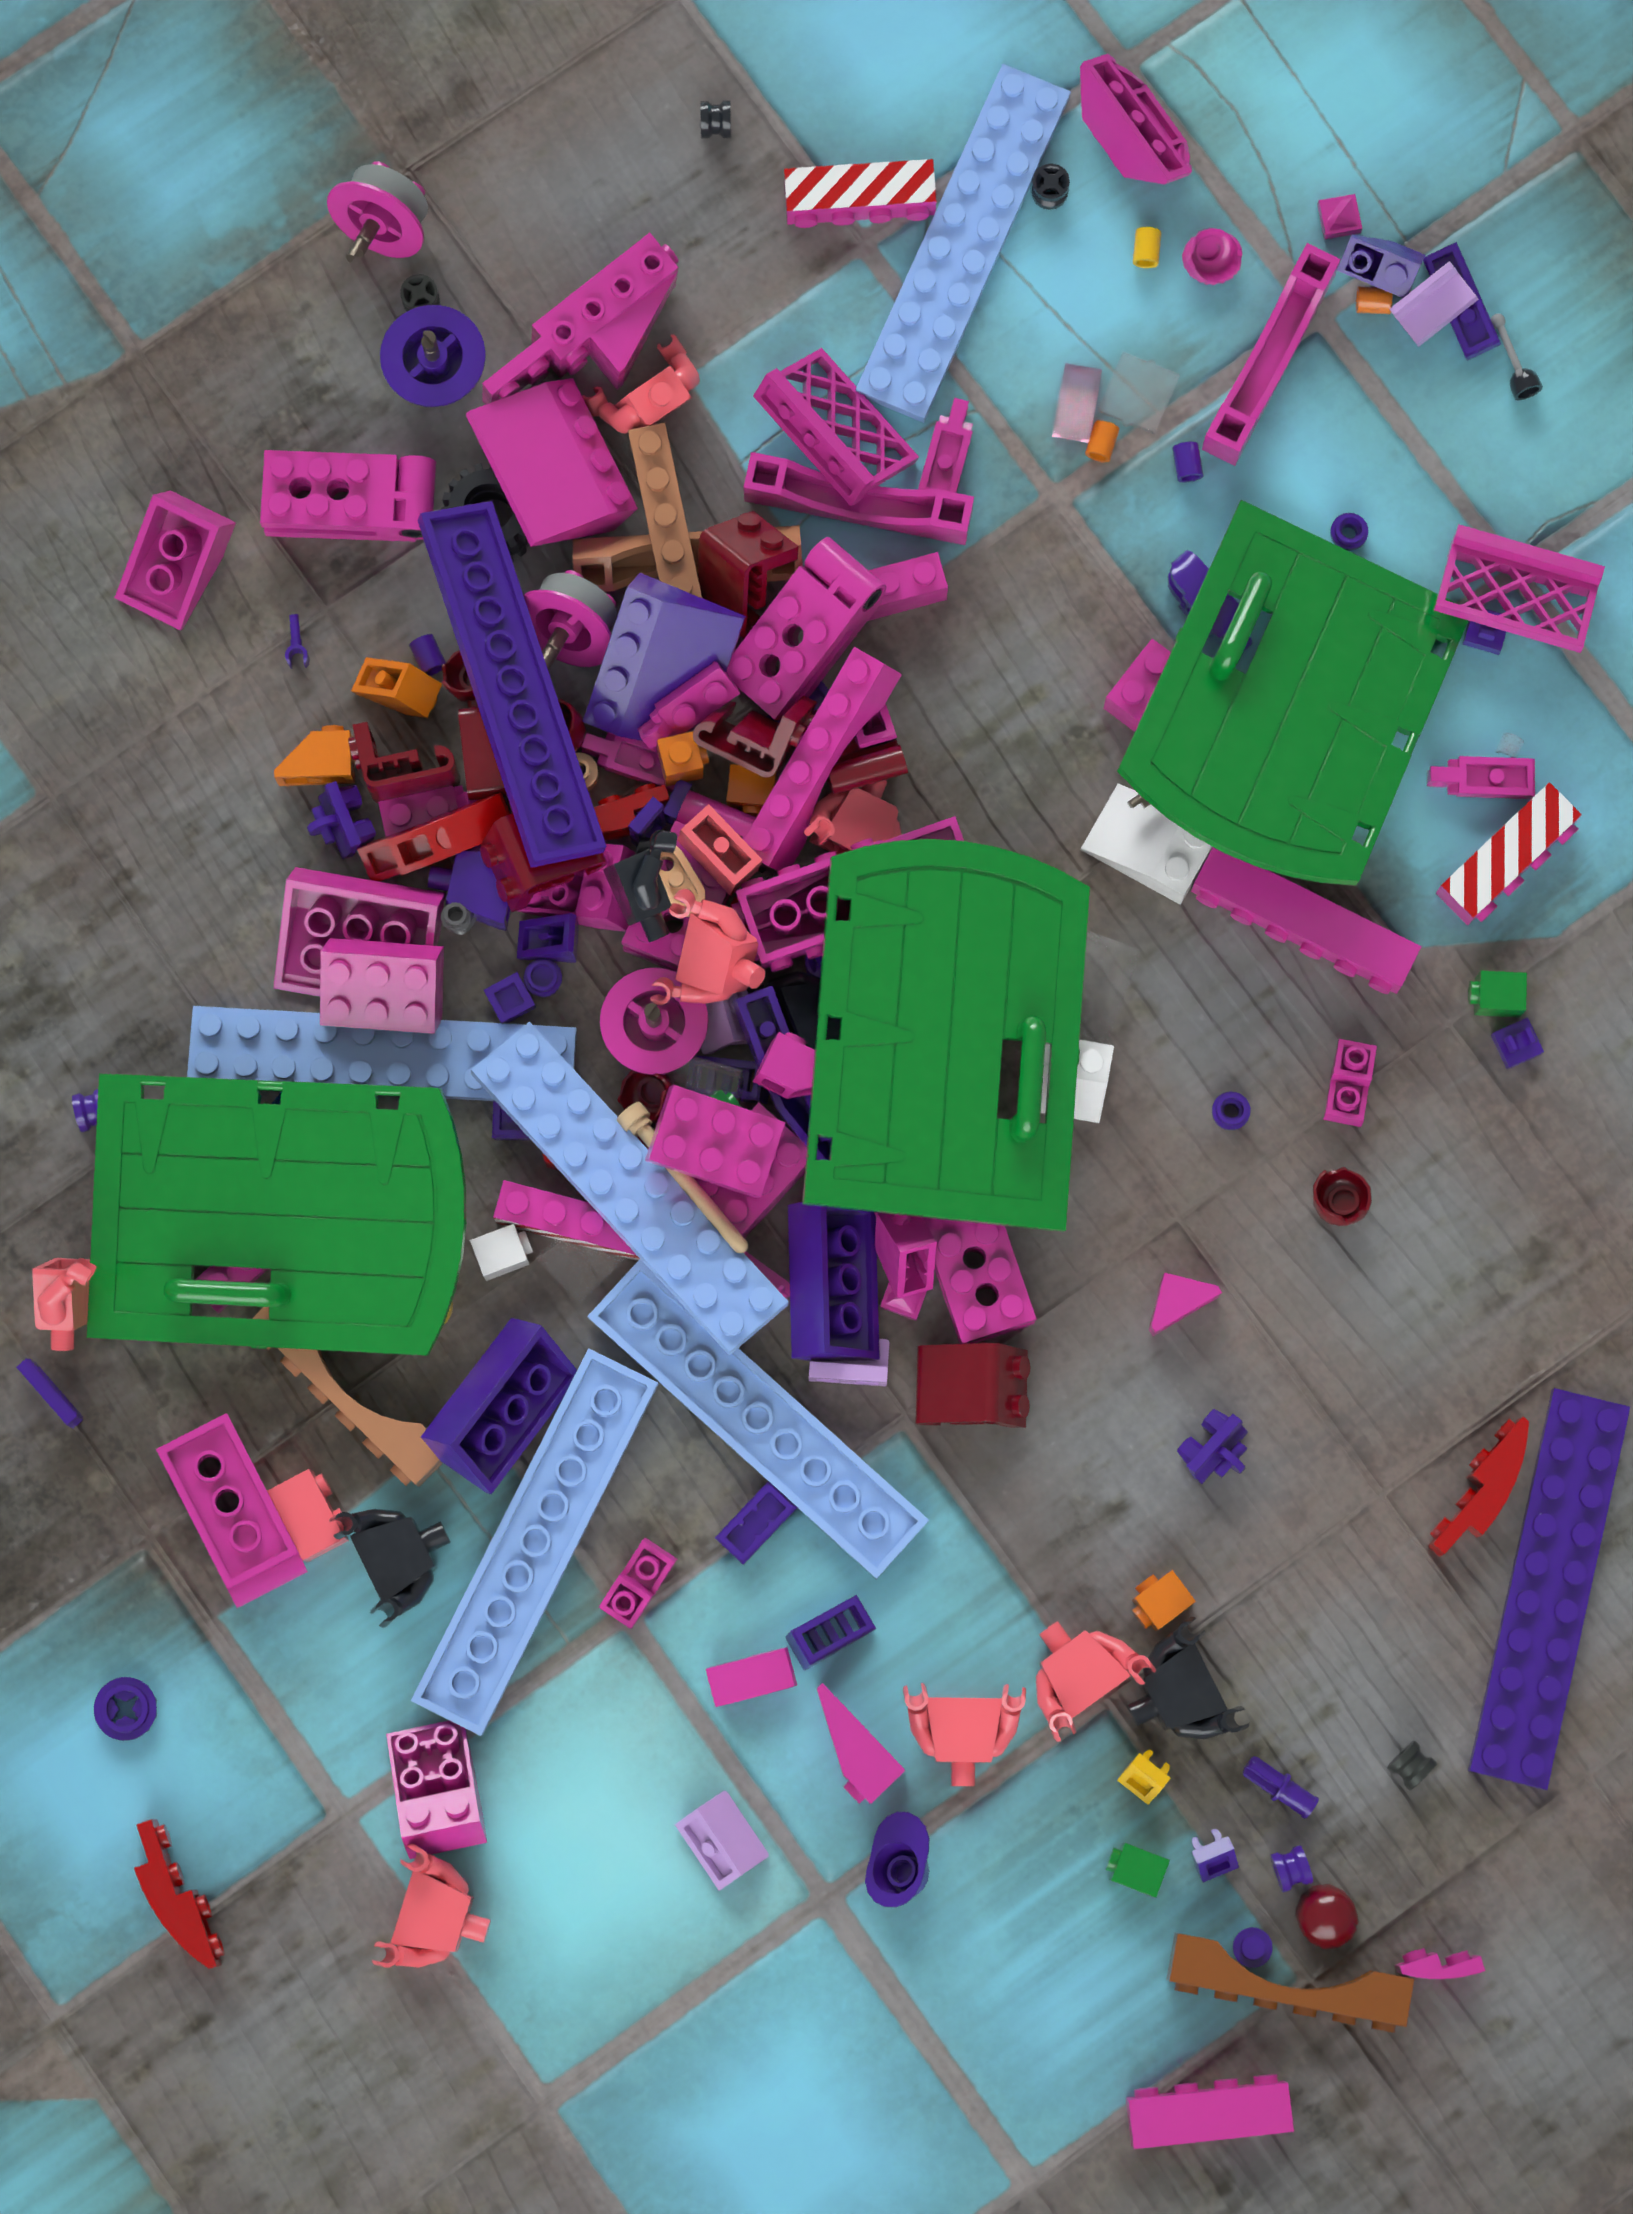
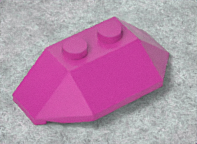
M1109 54L1084 61L1080 65L1082 119L1124 178L1158 184H1167L1189 176L1192 172V166L1189 164L1188 143L1147 85L1127 68L1116 64V59Z

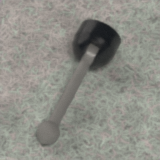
M1502 314L1493 315L1491 321L1494 328L1498 330L1515 369L1510 379L1511 392L1515 400L1528 399L1542 390L1541 381L1535 371L1522 368L1504 327L1505 317Z

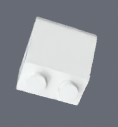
M1079 1040L1080 1055L1077 1067L1074 1119L1099 1123L1114 1046ZM1045 1044L1041 1113L1045 1114L1050 1044Z

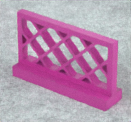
M820 348L781 371L776 368L767 373L753 397L847 503L853 506L861 501L868 491L915 464L919 456L863 394L855 391V384L829 355ZM818 363L828 374V379L812 375L811 366ZM788 379L803 383V393L798 392ZM811 385L827 389V399L812 396ZM835 392L847 395L852 401V406L835 402ZM812 407L827 410V420L822 419ZM835 413L852 417V427L835 423ZM860 419L871 422L876 428V433L861 430ZM836 434L852 438V448L847 447ZM860 440L876 444V454L861 451ZM885 447L895 449L903 459L895 460L885 457ZM861 462L876 465V475L873 476Z
M1458 524L1449 548L1448 559L1434 611L1581 653L1605 566ZM1460 560L1473 564L1477 571L1463 577L1455 566V561ZM1498 571L1508 574L1513 582L1499 587L1491 573ZM1482 578L1491 592L1477 597L1469 583ZM1536 582L1546 585L1550 592L1536 598L1527 584ZM1460 588L1469 601L1459 605L1445 599L1448 592ZM1519 588L1528 602L1514 608L1505 594ZM1570 592L1587 598L1585 604L1573 609L1564 595ZM1496 598L1505 612L1498 616L1490 614L1482 604ZM1555 599L1565 613L1551 619L1542 607V604ZM1533 609L1542 623L1536 626L1525 624L1519 615ZM1570 620L1578 631L1577 638L1561 634L1556 625Z

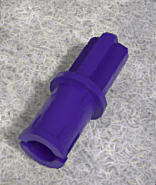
M1253 1756L1243 1769V1776L1271 1795L1270 1799L1272 1801L1278 1799L1300 1814L1304 1819L1308 1818L1319 1801L1317 1796L1312 1795L1290 1780V1774H1281L1258 1757Z

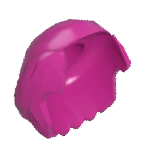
M1207 228L1199 231L1187 242L1183 250L1182 261L1184 268L1191 277L1198 282H1203L1205 285L1223 284L1225 281L1233 279V276L1241 268L1242 248L1239 241L1221 229Z

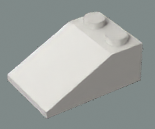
M1117 784L1082 845L1081 850L1181 905L1205 863L1212 846L1197 839L1173 823L1151 804L1146 808H1143L1141 804L1130 808L1127 802L1138 795V793L1133 789Z

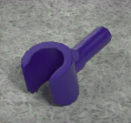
M290 614L291 646L287 648L285 658L288 666L292 669V657L298 653L303 654L304 666L307 668L310 658L307 650L302 646L299 614Z

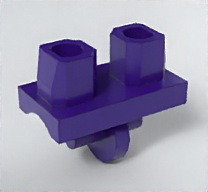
M335 781L324 786L326 791L318 796L321 806L312 809L315 821L307 826V830L311 836L322 835L325 845L336 842L342 859L354 856L360 846L371 842L376 836V832L369 818L353 822L349 812L359 809L362 805V798L357 786L339 788Z
M1212 1409L1201 1424L1203 1429L1212 1435L1209 1441L1202 1446L1195 1439L1189 1437L1177 1449L1178 1454L1187 1464L1186 1466L1191 1475L1200 1484H1203L1213 1471L1222 1478L1230 1468L1239 1474L1245 1470L1246 1467L1239 1458L1247 1448L1240 1441L1248 1431L1242 1426V1420L1236 1415L1232 1414L1228 1417Z

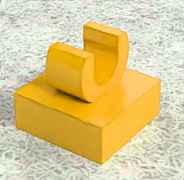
M1151 1749L1147 1750L1143 1755L1139 1753L1117 1779L1118 1782L1147 1805L1170 1780V1777L1166 1775L1170 1769V1765L1167 1762L1159 1769L1149 1761V1758L1154 1753Z

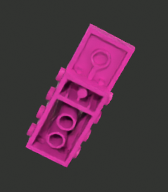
M649 232L533 323L531 345L482 383V401L485 405L518 393L528 384L532 387L536 386L548 376L549 371L547 369L549 367L552 368L559 378L567 372L570 375H574L587 364V356H590L617 390L622 387L672 289L676 287L679 268L676 264L679 260L667 244L661 246Z
M954 816L886 841L879 840L873 842L872 838L857 842L850 847L851 850L864 846L900 840L940 839L964 841L957 819ZM836 851L814 858L815 863L800 868L799 864L783 868L777 872L779 876L765 881L763 877L751 879L742 883V889L736 891L738 902L731 904L732 908L737 912L743 924L747 925L749 933L757 939L758 949L755 961L759 960L762 968L770 967L772 972H776L794 965L792 959L807 954L808 959L822 956L830 858L837 855ZM837 899L836 921H848L850 900Z

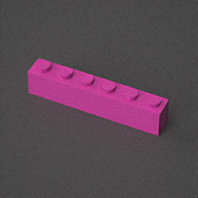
M1212 847L1191 892L1197 894L1196 899L1202 904L1211 908H1217L1219 905L1231 911L1230 916L1236 921L1249 926L1253 922L1265 928V934L1270 938L1282 943L1289 940L1299 945V951L1304 955L1316 960H1320L1323 957L1335 963L1333 967L1340 973L1350 977H1354L1357 974L1369 980L1368 985L1383 994H1389L1390 991L1395 994L1398 993L1422 947L1269 870L1256 867L1227 855Z

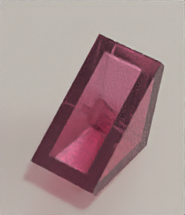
M1065 363L1052 436L1089 442L1102 369Z

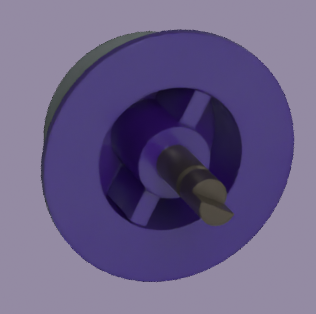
M442 305L420 306L402 314L388 328L380 348L381 369L389 386L404 400L424 407H443L465 397L480 380L486 360L484 341L476 325L460 311Z

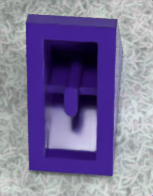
M568 913L519 921L517 959L533 961L549 959L553 962L576 963L579 932L576 914Z

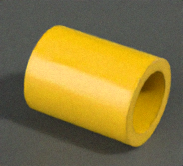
M1140 227L1135 230L1133 265L1140 268H1155L1159 265L1161 231L1159 229Z

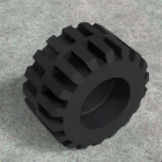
M482 463L474 465L475 471L470 474L467 469L459 473L461 480L457 481L454 478L448 484L450 492H444L442 498L444 507H441V510L477 504L490 499L503 501L509 506L510 504L491 466L490 469H483ZM512 510L509 521L501 529L512 562H514L513 555L518 553L522 557L527 552L526 545L529 542Z

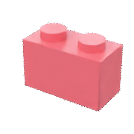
M709 804L680 830L677 839L730 896L741 887L742 883L746 882L759 870L762 862L758 854Z
M307 1469L267 1490L303 1561L308 1563L349 1541L347 1536L341 1539H336L333 1536L338 1532L344 1531V1525L338 1520L329 1522V1519L342 1511L340 1508L333 1511L327 1499L328 1496L332 1495V1491L322 1473L315 1476L312 1470Z

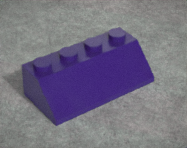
M802 1202L788 1205L792 1359L816 1362L880 1360L877 1253L875 1250L876 1215L874 1212L802 1204Z
M511 1318L431 1422L421 1438L441 1462L484 1492L492 1494L563 1400L577 1369L542 1325Z

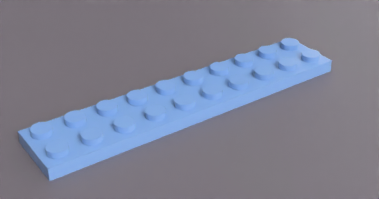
M1002 64L855 391L863 394L868 400L922 423L925 422L1030 188L1034 173L1039 168L1069 101L1071 91Z
M193 1006L187 1077L442 1088L445 1099L493 1101L494 1099L471 1075V1069L525 1025L441 1020L435 1034L322 1026L320 1025V1013ZM533 1025L574 1069L576 1027Z
M530 1021L471 1069V1075L729 1356L788 1306V1300L744 1253H736L665 1167L645 1161L648 1149L630 1130L626 1132L617 1122L618 1117Z
M640 1259L587 1316L588 1319L758 1473L772 1483L875 1579L884 1572L928 1523L929 1520L745 1353L738 1348L729 1356Z
M588 1348L411 1699L412 1702L483 1736L659 1385L658 1382Z

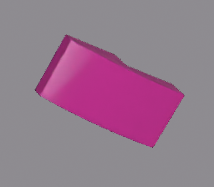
M1344 1039L1338 1040L1323 1120L1357 1127L1362 1126L1368 1090L1372 1081L1377 1046Z
M644 1538L598 1608L632 1629L678 1559L647 1538Z
M788 1647L705 1669L715 1707L797 1686Z
M1420 1948L1403 1954L1404 1962L1395 1965L1397 1973L1426 1979L1460 1978L1486 1971L1481 1956H1469L1468 1950L1445 1957L1447 1964L1442 1966L1437 1953L1431 1952L1427 1954L1425 1948Z

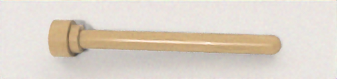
M636 1102L618 1116L617 1122L626 1132L630 1130L633 1135L639 1136L649 1148L654 1134V1130L651 1127L652 1121L649 1119L650 1113L641 1102ZM665 1168L736 1253H744L748 1248L747 1241L698 1182L691 1176Z

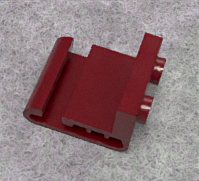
M754 511L743 513L738 517L706 528L699 538L698 581L702 598L746 616L739 635L744 639L760 619V616L747 606L748 603L756 610L766 606L767 571L797 560L799 546Z
M803 695L782 716L780 723L752 710L735 726L725 721L733 713L737 702L729 701L721 708L711 712L695 727L693 739L699 746L760 776L771 777L794 753L815 716L812 713L817 702Z
M467 701L468 708L458 709L468 800H480L500 792L503 797H507L477 701Z
M818 709L814 710L812 714L815 715ZM853 738L842 752L826 780L833 794L907 774L908 769L901 746L898 745L895 738L860 749Z
M368 722L352 725L355 737L348 738L353 761H355L357 770L362 769L364 781L372 799L377 804L380 801L449 786L456 787L460 784L461 776L452 752L447 747L434 745L440 767L424 770L417 749L379 757L376 742Z
M513 814L504 816L493 823L480 848L484 864L492 869L496 877L497 892L501 900L508 903L511 912L526 908L535 893L572 881L575 877L574 873L585 870L587 875H590L607 864L604 854L600 853L531 868Z
M998 1343L917 1346L915 1424L941 1426V1423H950L952 1425L994 1424L1010 1428H1026V1417L1030 1410L1027 1397V1378L1031 1369L1028 1350Z

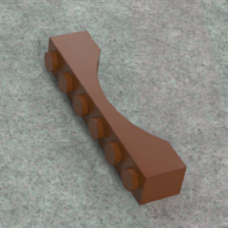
M1174 1933L1166 1978L1167 1981L1175 1982V1991L1198 1995L1199 1987L1215 1990L1214 1998L1232 2002L1238 2001V1995L1254 1998L1253 2006L1277 2010L1279 2002L1293 2005L1292 2013L1316 2018L1317 2010L1333 2013L1332 2021L1355 2025L1356 2018L1371 2020L1372 2029L1395 2033L1396 2025L1407 2027L1414 1979L1369 1970L1353 1980L1331 1987L1313 1989L1285 1987L1266 1981L1246 1970L1230 1957L1218 1941L1180 1933Z

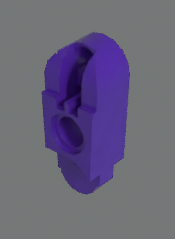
M1186 550L1171 562L1172 567L1167 578L1169 590L1180 603L1178 607L1188 616L1209 568L1197 555ZM1227 594L1209 636L1213 634L1218 638L1224 639L1239 605L1233 596ZM1249 637L1244 651L1253 644L1251 637Z

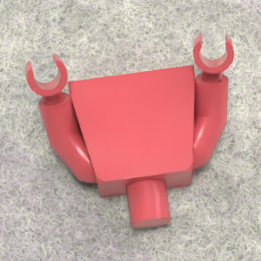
M672 334L670 336L673 341L668 346L662 347L660 343L657 345V349L667 364L671 366L630 392L616 405L608 402L603 389L599 386L593 388L596 395L592 397L582 395L593 417L600 416L602 420L616 431L627 434L628 430L656 424L691 400L692 396L689 391L697 387L700 378L698 371L686 355V350L678 338Z
M879 781L862 786L861 789L855 788L838 794L831 792L818 801L814 807L810 825L804 830L806 836L812 834L809 842L829 852L836 851L838 855L850 851L851 845L862 840L872 838L873 842L879 840L886 841L902 835L900 822L897 820L898 808L881 799L887 781Z
M688 889L677 891L673 898L684 902L686 906L673 903L669 908L670 914L676 918H684L690 913L675 980L681 982V986H675L669 978L661 977L655 980L652 986L663 987L667 995H653L650 998L651 1001L657 1005H663L671 997H678L680 1002L708 1004L728 1000L733 993L743 992L748 987L752 989L759 987L765 978V969L754 963L758 942L747 931L737 912L731 907L705 899L698 902L695 899V895Z
M54 1258L32 1269L35 1326L39 1330H51V1350H74V1330L87 1324L89 1280L97 1268L94 1264L90 1263V1259Z
M1057 1621L1039 1634L1052 1652V1655L1039 1663L1041 1669L1035 1676L1037 1703L1049 1723L1054 1739L1058 1742L1061 1741L1058 1733L1060 1728L1069 1727L1073 1735L1076 1734L1072 1718L1130 1676L1138 1684L1143 1685L1145 1682L1138 1675L1143 1668H1150L1154 1673L1156 1672V1668L1147 1657L1137 1654L1124 1641L1100 1631L1089 1634L1085 1630L1071 1640Z
M921 1683V1694L911 1696L909 1695L907 1685L904 1686L903 1695L908 1707L910 1731L924 1754L933 1756L935 1762L951 1763V1786H975V1763H991L993 1757H998L1004 1753L1017 1732L1021 1709L1026 1701V1688L1022 1687V1694L1019 1697H1011L1008 1695L1009 1684L1004 1685L1002 1698L928 1697L924 1683Z
M409 1844L407 1847L416 1852V1858L411 1863L400 1860L404 1867L413 1872L391 1943L379 1941L374 1944V1946L385 1948L386 1956L382 1961L372 1960L374 1965L387 1968L396 1965L420 1968L445 1961L450 1952L458 1951L462 1937L484 1943L491 1922L490 1919L470 1914L474 1897L468 1894V1883L451 1863L427 1854L426 1851L415 1844Z

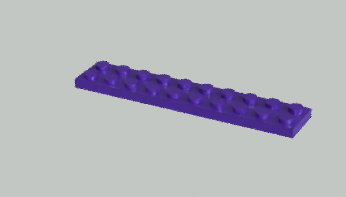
M489 501L420 513L417 521L530 867L603 853L607 846L493 502Z
M1556 1388L1551 1391L1469 1763V1772L1548 1790L1630 1406Z

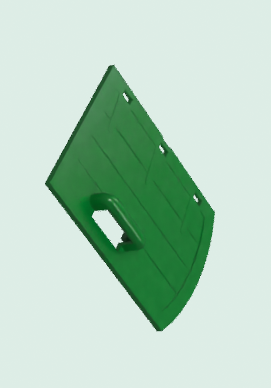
M1240 500L1185 623L1178 631L1174 640L1176 641L1117 772L1142 798L1166 818L1197 839L1227 855L1256 867L1289 877L1320 883L1356 886L1367 864L1468 620L1434 611L1437 593ZM1227 594L1241 601L1220 647L1212 658L1201 651ZM1448 598L1445 599L1446 601L1456 603ZM1261 611L1272 614L1246 674L1235 669ZM1435 640L1448 644L1442 658L1431 653ZM1397 732L1409 736L1403 751L1391 745ZM1357 826L1369 830L1363 846L1352 840Z
M940 839L900 840L864 846L830 858L818 1003L817 1038L815 1041L802 1204L1050 1231H1066L1077 1067L1080 1055L1079 1038L1090 896L1089 886L1065 872L1029 856L995 846L967 841ZM838 898L850 900L848 921H836ZM828 1016L841 1019L839 1040H826ZM1003 1039L1022 1041L1017 1114L1010 1120L997 1118ZM1045 1044H1050L1045 1123H1039ZM818 1136L831 1138L829 1160H817Z
M99 1073L90 1263L94 1264L97 1268L89 1280L87 1338L251 1346V1348L257 1349L272 1347L424 1356L430 1354L444 1326L456 1291L463 1260L467 1223L466 1183L462 1153L454 1120L442 1088ZM143 1086H165L164 1100L144 1099ZM260 1090L282 1091L281 1104H261ZM377 1096H400L398 1110L378 1109ZM194 1265L271 1269V1282L250 1283L193 1280ZM192 1303L269 1307V1319L192 1316Z

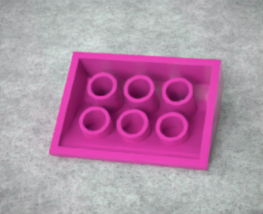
M573 378L542 383L470 410L466 414L530 547L612 532L638 509Z
M295 867L286 879L273 989L320 997L321 950L329 938L438 946L442 924L441 913L444 909L446 893Z

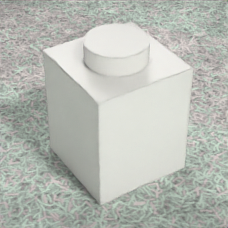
M514 1224L470 1240L486 1281L530 1265L526 1256L533 1253L525 1231L518 1233Z

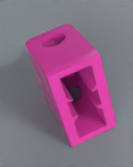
M874 1212L876 1215L875 1250L896 1299L933 1289L937 1242L922 1217Z

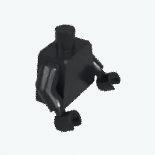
M657 830L651 835V838H642L637 846L636 855L603 869L626 922L630 926L640 921L649 943L670 934L661 912L669 909L672 905L659 872L664 862L660 860L661 852L674 853L676 848L677 834L671 831Z
M795 971L769 980L768 985L764 986L761 984L755 989L750 987L746 989L747 992H754L755 990H762L773 986L789 1032L803 1038L807 1042L806 1046L815 1050L820 977ZM828 1016L826 1040H839L841 1019Z
M371 1509L352 1514L341 1512L329 1519V1522L338 1520L344 1525V1531L334 1534V1538L341 1539L355 1532L350 1535V1538L380 1598V1601L371 1609L370 1613L373 1614L376 1610H382L387 1615V1618L379 1625L380 1627H387L397 1616L421 1603L434 1581L433 1572L437 1569V1565L430 1552L451 1542L441 1521L420 1531L412 1517L406 1518L400 1511Z
M1190 1617L1181 1623L1178 1630L1173 1631L1155 1645L1148 1659L1156 1668V1672L1154 1673L1150 1668H1143L1145 1676L1143 1681L1145 1683L1142 1687L1146 1696L1128 1704L1127 1708L1137 1726L1158 1717L1163 1729H1171L1178 1737L1205 1740L1227 1732L1233 1733L1245 1730L1249 1727V1723L1240 1726L1234 1719L1235 1713L1245 1710V1708L1242 1706L1231 1709L1227 1708L1195 1645L1205 1635V1630L1198 1635L1192 1634L1189 1631L1188 1625L1196 1618Z

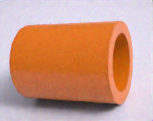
M1358 286L1356 313L1391 314L1390 308L1392 307L1393 294L1378 287Z
M1095 421L1085 455L1098 462H1110L1120 428L1107 421Z

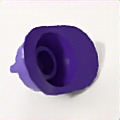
M895 1812L887 1816L879 1824L874 1836L870 1859L866 1869L865 1884L867 1892L873 1901L883 1907L896 1908L907 1904L925 1888L928 1882L930 1870L927 1859L930 1838L927 1828L920 1818L910 1812Z

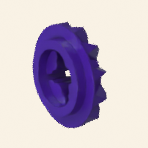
M132 1677L116 1678L105 1684L96 1696L94 1702L96 1723L107 1736L113 1739L123 1741L134 1740L150 1730L157 1717V1699L150 1687L144 1682ZM138 1696L132 1708L138 1720L136 1721L134 1718L124 1716L114 1722L118 1717L117 1714L120 1708L117 1705L118 1702L113 1698L116 1697L119 1700L128 1702Z

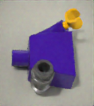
M481 844L456 854L453 869L431 866L428 888L448 891L446 898L447 906L442 910L441 921L444 927L454 934L462 935L467 933L475 921L507 931L511 910L508 903L503 902L497 892V880L492 869L486 867L482 860Z

